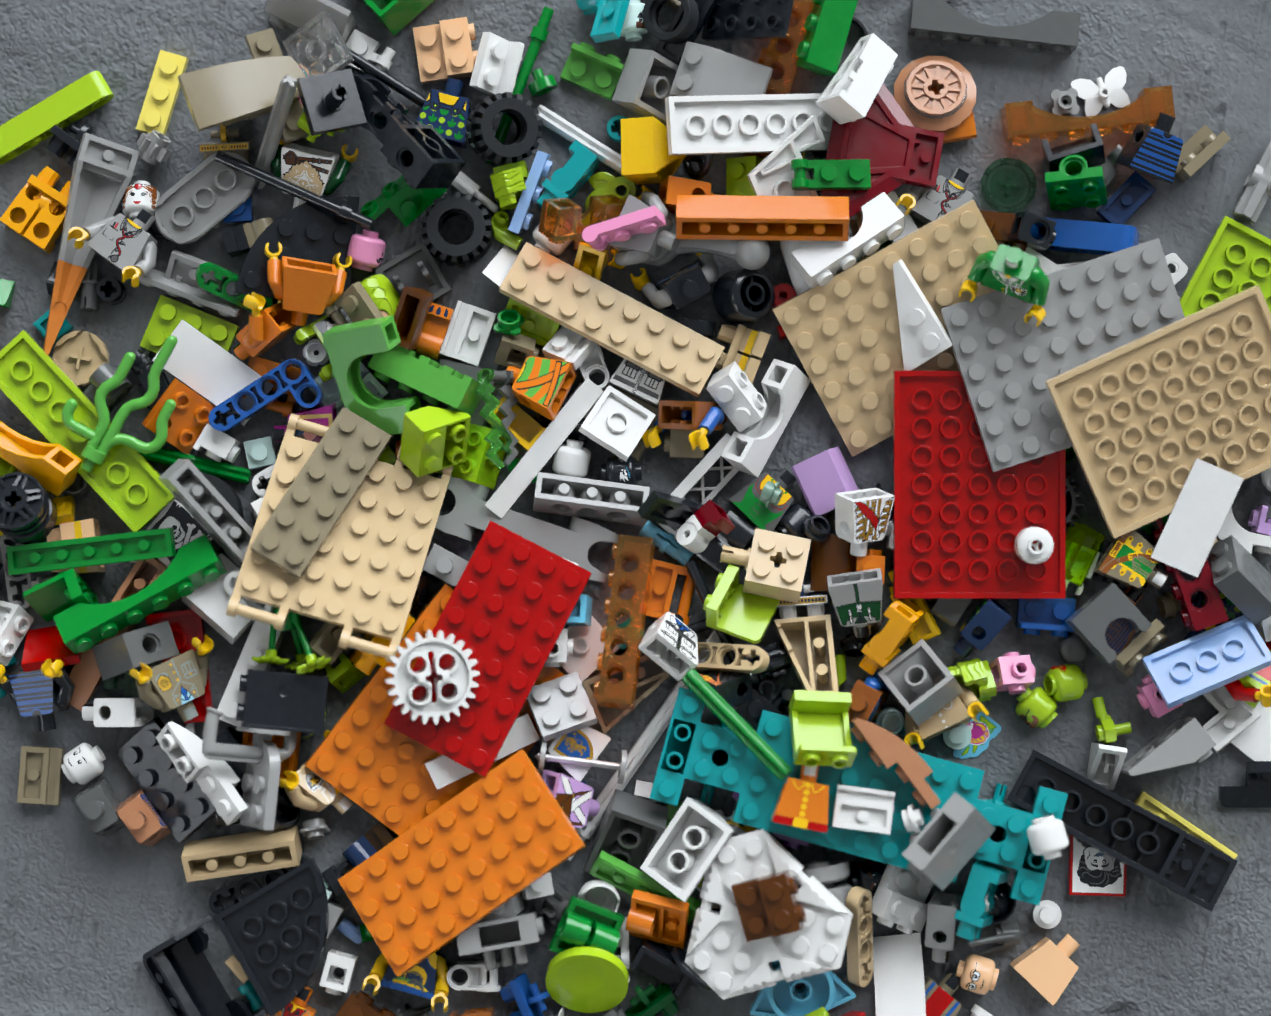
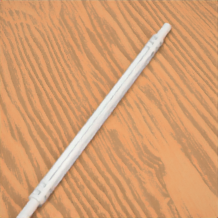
M715 629L706 642L721 643ZM704 649L699 653V663H705L709 659L710 652L708 649ZM682 679L677 682L627 754L626 764L630 768L625 771L623 784H618V770H616L596 799L600 804L598 814L596 816H588L586 825L583 828L575 829L583 842L586 838L590 839L601 823L615 789L624 790L669 725L679 687L689 689L682 682ZM574 855L568 858V860L571 861Z

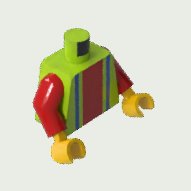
M1271 641L1264 642L1271 653ZM1271 666L1228 683L1224 687L1236 701H1244L1253 708L1261 701L1262 706L1270 707Z

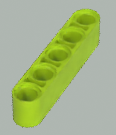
M93 71L2 124L0 126V165L9 162L53 136L54 134L50 130L54 125L63 130L112 100L114 94L100 71Z

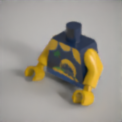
M438 950L402 976L397 977L382 953L377 957L370 971V976L364 979L362 990L364 991L367 984H373L375 986L374 996L378 993L380 981L382 980L381 986L431 999V1010L433 1012L436 1003H443L444 1013H446L448 1010L447 996L450 987L447 982L448 966L446 960L440 956V950Z

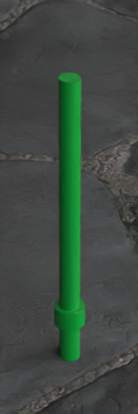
M544 6L537 26H533L530 34L531 42L516 78L512 95L523 94L541 44L546 42L549 34L547 29L554 10ZM503 113L495 133V138L501 144H504L513 120L506 113ZM485 161L487 164L495 166V164H491L492 161Z

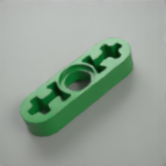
M210 262L198 266L195 277L202 289L252 312V309L245 307L243 304L244 301L242 300L246 295H230L226 292V287L230 282H237V274ZM210 270L213 271L214 277L222 281L220 289H217L219 287L218 282L212 279L204 282L202 274H208ZM265 298L266 303L262 310L272 306V298Z

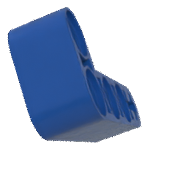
M1047 218L1056 222L1054 229L1056 230V237L1053 244L1045 250L1108 255L1136 246L1139 243L1140 233L1134 226ZM1033 225L1030 232L1032 237L1036 239L1039 230L1037 226Z
M289 359L214 407L209 414V423L218 431H230L289 392L305 408L319 407L323 402L324 393L308 367L302 361ZM293 364H297L301 368V375L296 380H291L287 374L288 368ZM268 380H274L278 386L276 393L271 396L267 395L264 391V385ZM308 388H313L317 393L316 400L311 404L306 403L303 399V393ZM246 395H250L254 400L253 408L249 411H244L240 405L241 399ZM235 410L238 414L241 415L239 418L237 414H232L231 416H229L226 419L228 423L227 425L223 423H218V420L221 418L219 415L220 412L223 414H228Z

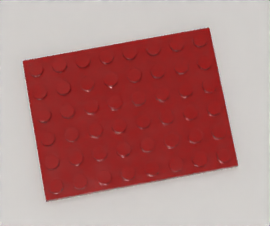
M893 371V495L895 496L893 502V598H1066L1065 449L992 472L960 371ZM1039 527L1051 535L1054 548L1049 559L1039 564H1030L1019 559L1015 553L1014 541L1018 533L1023 529Z

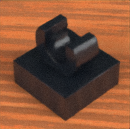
M348 861L342 862L338 867L334 864L322 872V875L337 897L345 892L338 879L344 876L342 871L343 868L349 865Z

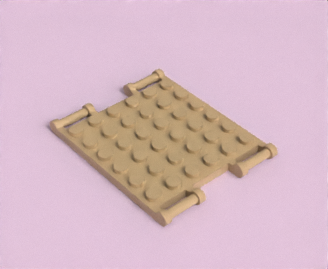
M291 413L226 615L232 617L236 615L273 625L274 629L283 631L290 611L344 627L338 644L339 648L346 650L347 647L384 657L386 658L385 661L394 663L389 656L397 655L398 651L395 647L400 645L454 465L439 470L443 472L441 479L429 475L418 478L411 470L403 468L404 463L399 459L400 448L395 465L377 461L302 577L298 579L250 550V546L319 444L295 437L296 430L323 437L329 429L327 426L300 419L299 415ZM241 598L279 608V612L276 615L242 605L240 601ZM353 630L390 640L391 644L387 647L352 637L351 634Z

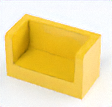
M504 396L487 415L500 428L499 422L505 416L498 408L506 400ZM516 404L511 408L516 417L508 429L519 440L517 443L528 451L546 428H543Z

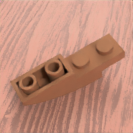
M859 718L851 720L854 727L850 730L860 743L865 741L871 748L868 754L878 767L882 764L887 769L896 763L898 767L894 769L904 784L909 781L915 791L912 792V795L921 807L927 805L928 808L933 809L941 803L924 780L933 771L909 745L891 732L871 722Z

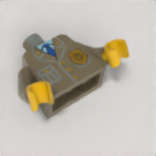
M205 635V641L201 644V641L195 637L192 639V645L197 649L195 653L193 649L152 668L141 662L140 673L135 669H131L129 674L136 679L135 682L140 699L163 713L177 708L183 722L197 717L199 714L192 700L205 694L204 688L207 685L209 652L214 647L213 640Z

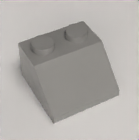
M630 48L612 101L632 112L646 117H655L660 122L666 123L665 98L671 96L669 93L678 65L653 50Z
M923 638L877 673L918 726L964 692L955 677Z

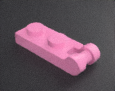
M651 206L588 226L583 230L582 238L595 250L602 251L607 247L608 243L614 241L623 242L636 234L655 232L657 228L666 225L665 216L657 207Z

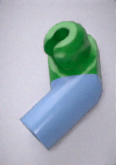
M344 918L337 927L338 931L356 944L374 940L365 924L356 926Z

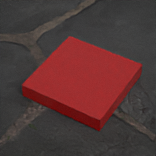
M57 626L28 630L26 634L21 666L24 672L41 670V666L47 659H51L52 663L55 660H62L64 666L79 664L82 652L75 655L64 644Z

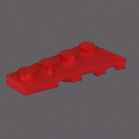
M192 609L150 614L145 617L149 626L166 621L169 622L179 655L192 649L195 653L197 649L192 645L193 638L197 637L201 644L205 641L204 621ZM209 665L207 685L204 688L205 694L192 700L199 715L184 722L185 724L204 722L208 712L206 710L207 707L213 708Z

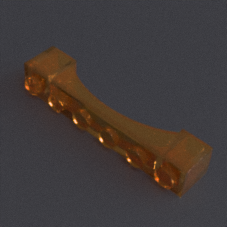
M1172 85L1144 88L1138 94L1136 101L1119 110L1089 117L1061 116L1034 107L1033 100L1005 103L1001 108L1004 142L1012 141L1013 145H1023L1029 143V139L1040 138V142L1047 138L1048 142L1055 141L1057 136L1068 135V139L1082 138L1085 136L1084 133H1091L1090 125L1094 123L1097 125L1100 136L1110 135L1112 130L1123 129V133H1133L1139 123L1154 127L1160 112L1175 117Z

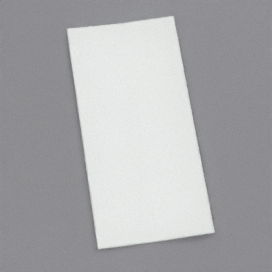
M1196 458L1150 558L1198 578L1244 478Z

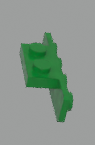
M402 175L396 181L389 182L382 189V194L375 200H370L364 204L360 214L375 220L389 208L398 220L407 227L433 203V200L439 198L447 189H414L405 182V177Z

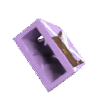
M543 770L542 779L573 827L583 828L586 825L588 816H596L600 809L598 800L592 799L593 788L564 774Z

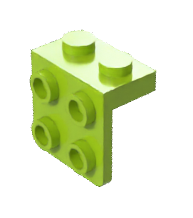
M729 564L724 573H719L715 582L714 593L712 595L708 594L705 599L703 610L706 611V626L757 644L761 641L779 606V599L743 592L744 585L739 584V567Z

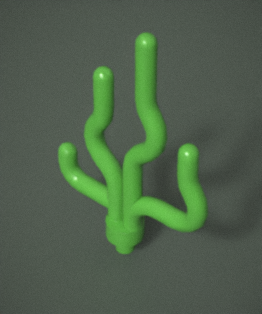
M170 335L167 337L148 374V390L146 394L124 403L117 411L110 426V414L106 405V397L109 392L119 387L125 380L136 359L133 352H127L124 355L115 374L104 381L97 389L94 402L99 420L94 430L74 420L73 413L77 407V401L75 399H68L61 413L64 426L71 432L89 440L81 454L85 457L81 468L92 472L95 464L102 465L111 448L116 445H125L144 454L155 453L164 446L168 437V421L176 408V402L173 399H168L158 415L156 420V436L153 441L146 443L131 435L119 434L131 412L151 405L157 398L160 391L161 372L178 342L175 336Z

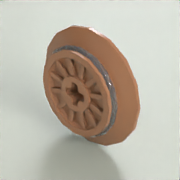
M925 56L913 60L900 71L894 83V99L914 127L944 132L958 127L970 116L976 104V85L971 73L959 62L945 56ZM935 87L940 93L935 95L931 88Z

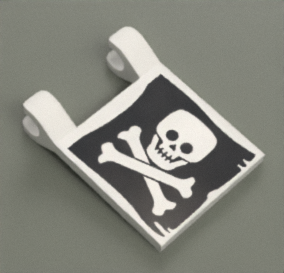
M176 499L162 510L147 528V530L173 528L176 554L180 547L204 534L211 541L213 540ZM174 557L158 559L168 567Z

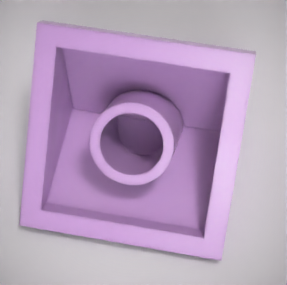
M839 446L823 451L791 467L813 516H821L835 509V493L859 490Z

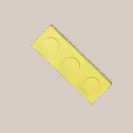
M160 50L136 126L137 131L151 134L152 130H156L166 135L181 87L178 77L181 74H185L189 61L187 57Z

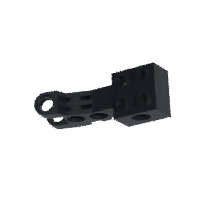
M342 65L341 70L351 69L367 120V123L361 127L371 131L383 144L380 151L387 158L388 164L397 169L405 177V182L414 189L449 188L466 164L461 156L432 125H423L420 121L414 123L406 115L409 109L402 102L396 104L389 96L391 90L385 83L356 67Z

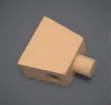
M1069 934L1057 945L1047 937H1044L1014 959L1010 965L1051 1005H1054L1079 968L1069 957L1080 945Z

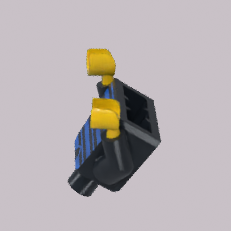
M47 659L41 666V670L30 672L19 670L10 672L8 675H4L6 669L3 665H0V688L10 696L17 706L22 717L37 715L39 731L56 729L54 713L70 708V701L75 690V684L69 677L70 665L64 666L62 660H55L52 663L51 659Z

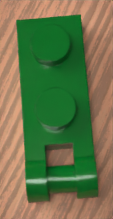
M870 159L791 160V170L794 171L792 190H869L871 188ZM805 171H812V179H806Z

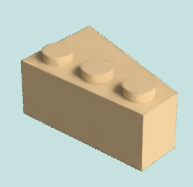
M831 615L774 620L776 632L782 645H784L788 652L790 662L803 690L839 692Z

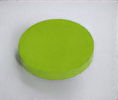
M574 947L564 950L552 958L547 967L545 983L550 996L563 1007L577 1012L598 1013L612 1009L623 1001L628 991L629 974L624 963L608 951L595 947Z

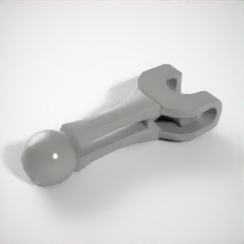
M668 210L667 218L673 222L670 232L676 234V216ZM680 239L679 246L674 252L663 248L657 259L649 258L643 264L662 267L670 263L678 254L707 253L734 259L741 267L748 270H756L767 263L770 256V247L766 240Z

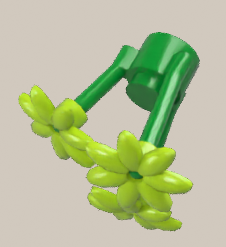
M279 608L274 609V614L277 615ZM289 611L283 631L280 632L291 630L297 654H295L296 660L291 661V664L284 667L290 670H297L296 673L299 675L306 672L312 673L315 668H324L326 664L331 662V657H318L312 654L299 614ZM270 625L269 647L266 649L265 656L252 657V660L260 664L268 662L270 665L274 663L284 665L289 662V659L277 657V650H275L276 629H274L273 625Z

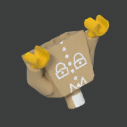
M959 683L964 692L918 726L907 711H905L904 728L906 736L904 742L910 747L918 743L922 750L924 749L922 740L928 741L971 719L978 723L976 716L979 712H984L986 716L989 713L979 702L973 691Z

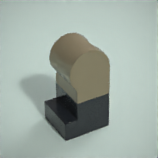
M267 217L251 223L220 229L227 253L233 258L249 252L255 240L273 222V219Z

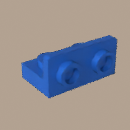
M1018 598L1016 628H1023V634L1040 635V630H1051V636L1068 637V633L1074 632V630L1065 621L1075 613L1076 598Z

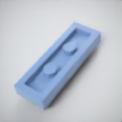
M537 150L525 183L526 190L522 191L508 230L522 234L523 229H529L533 219V214H530L533 203L538 204L537 200L543 192V188L539 187L543 176L546 178L549 176L553 162L549 161L550 154Z

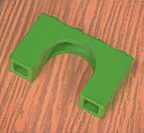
M393 315L337 325L323 333V346L328 353L332 365V374L339 387L340 400L345 408L390 435L402 433L404 413L421 408L418 395L394 400L379 398L367 389L360 375V362L363 355L389 351L401 343Z

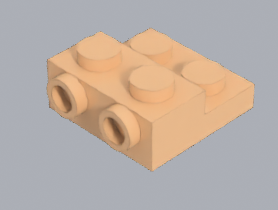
M467 17L439 21L440 24L413 28L421 84L447 81V78L462 79L472 76L478 50H472L471 41L476 40L474 23H468Z

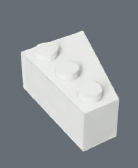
M874 33L861 37L815 104L840 125L864 118L886 76L894 68L893 63L898 54Z

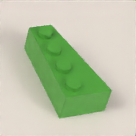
M396 345L389 351L374 353L367 367L375 371L374 377L386 383H389L390 379L399 382L397 388L411 395L416 390L424 394L422 400L434 406L441 402L448 406V410L468 413L471 417L486 389V386L472 377L463 375L448 366H442L440 363L424 355H418L416 352L400 345Z

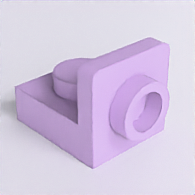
M1256 506V509L1251 511L1248 520V526H1251L1250 532L1271 536V519H1268L1267 523H1265L1268 506Z

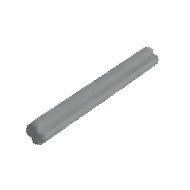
M289 75L284 76V79L280 82L255 163V167L269 173L271 171V161L275 159L298 85L297 80ZM255 179V186L258 189H262L266 185V183Z

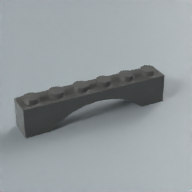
M912 0L908 35H914V38L917 40H930L931 37L942 38V42L958 43V40L969 41L970 45L978 47L986 46V43L997 44V48L1005 50L1013 49L1014 46L1024 47L1025 51L1038 53L1041 50H1051L1054 55L1066 56L1069 53H1073L1078 46L1081 13L1053 10L1042 18L1026 24L993 26L979 23L963 16L945 0Z

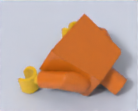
M267 242L264 252L270 258L267 261V278L273 295L277 300L281 301L283 309L292 311L290 323L297 326H305L308 313L322 315L324 309L330 307L343 294L347 276L345 268L352 264V258L347 256L345 265L339 262L340 252L334 255L332 264L282 256L281 260H279L278 257L282 252L281 243L278 242V252L271 253L268 249L269 243Z
M252 292L251 295L247 294L245 296L243 304L245 307L252 309V314H249V323L236 334V338L240 343L233 348V351L239 359L245 361L249 356L254 358L267 352L297 327V325L290 323L292 311L283 309L281 301L278 300L277 304L262 310L266 303L262 295Z

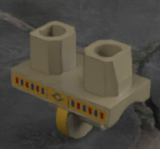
M223 124L220 125V130L210 131L211 139L221 138V142L198 144L199 153L204 154V160L218 151H231V153L242 156L249 163V150L253 149V140L230 141V138L239 137V129H229L228 125L223 127Z

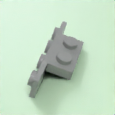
M176 249L171 252L166 273L153 268L143 278L139 279L140 283L145 286L166 290L168 295L184 297L199 307H210L225 317H237L244 310V308L202 289L197 283L195 272L199 265L207 261ZM210 270L208 274H202L204 282L212 279L218 282L219 287L217 289H220L222 281L214 277L213 271Z

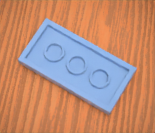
M1243 615L1143 658V664L1168 709L1271 666V653L1253 623Z

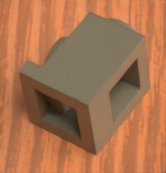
M503 333L494 363L505 367L513 366L521 369L527 357L538 356L539 348L535 347L537 339L522 334L513 336Z

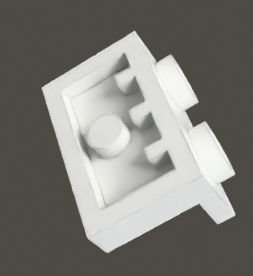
M483 32L469 86L491 96L504 92L513 93L525 45L521 42H510L491 32Z
M0 600V664L7 666L34 619L20 605Z

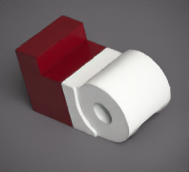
M709 499L678 529L676 539L680 545L690 552L698 554L703 552L708 547L709 542L720 532L728 534L735 526L724 509Z

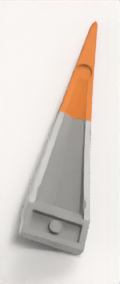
M84 133L82 136L77 157L73 164L43 348L48 356L95 254V251L87 245V241L84 242V246L81 249H76L74 243L77 238L68 241V232L73 227L83 229L114 215L132 179L139 155L137 150L88 133Z

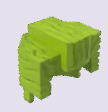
M525 160L493 168L494 173L490 174L495 199L499 201L501 211L515 209L518 197L521 196L522 191L526 190L524 180H527L529 173Z
M975 658L947 667L957 682L973 691L980 703L982 701H990L991 697L997 696V687L987 660L981 661L979 658Z

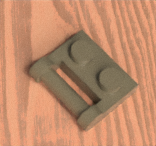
M360 282L352 284L330 307L324 309L327 317H331L336 325L349 323L342 314V309H344L352 322L384 317Z
M1157 618L1151 623L1152 626L1146 632H1141L1117 656L1116 667L1127 678L1134 672L1133 668L1159 643L1162 645L1168 640L1164 633L1165 626Z

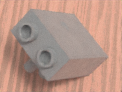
M956 792L941 809L935 808L931 811L930 817L932 820L924 826L920 834L913 833L910 836L911 844L902 854L910 862L906 866L930 888L935 884L942 891L995 831V828L979 811Z
M537 911L521 913L515 917L479 921L456 937L459 956L483 952L486 970H494L497 968L494 950L499 949L502 966L508 967L513 965L510 947L514 946L517 964L528 963L525 944L539 942L542 939L541 935L546 933L544 918L543 916L538 917Z

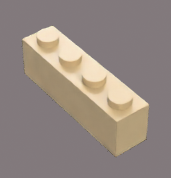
M296 825L287 830L276 828L274 830H262L187 841L181 855L186 882L299 866L303 850L298 826Z

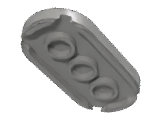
M224 152L228 155H231L237 159H240L248 163V161L245 158L238 154ZM215 153L205 159L159 198L155 208V224L159 232L174 243H194L249 199L254 190L255 179L214 161L217 154Z

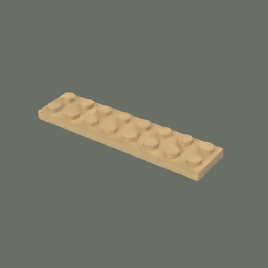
M528 242L523 246L499 287L500 293L696 397H699L725 349L724 346Z

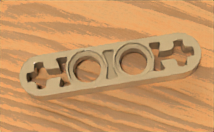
M698 642V655L702 650L708 649L710 656L705 663H699L698 661V666L694 669L757 674L766 670L770 660L768 653L759 646ZM729 651H734V661L729 665H725L723 662L724 655ZM758 655L760 657L759 661H755L754 664L744 660V656L755 658Z
M854 886L847 894L845 904L846 908L853 914L847 940V977L850 983L866 987L872 979L874 970L872 894L869 890Z

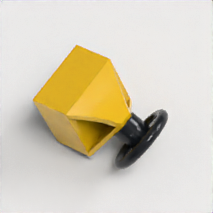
M655 117L621 119V175L636 185L661 183L668 176H674L682 162L685 172L694 180L702 179L709 172L714 154H706V157L704 154H668L667 126ZM691 162H698L700 170L695 171Z

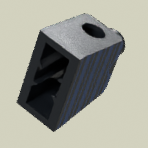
M1160 112L1154 127L1139 123L1115 163L1172 184L1183 146V139L1169 134L1176 118Z

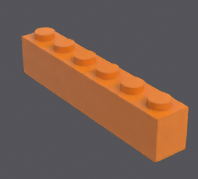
M677 195L676 239L848 241L849 197Z

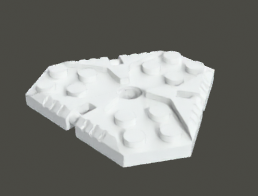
M764 829L729 837L704 875L700 892L702 903L701 907H698L696 910L685 963L722 999L776 986L777 982L781 980L791 982L839 969L842 966L853 914L813 875L809 878L801 871L804 866ZM788 870L790 877L794 876L796 882L802 886L795 896L798 905H802L805 911L806 922H803L804 927L800 931L747 942L731 886L735 883ZM713 902L722 904L720 912L712 910ZM779 960L781 969L773 970L771 962Z

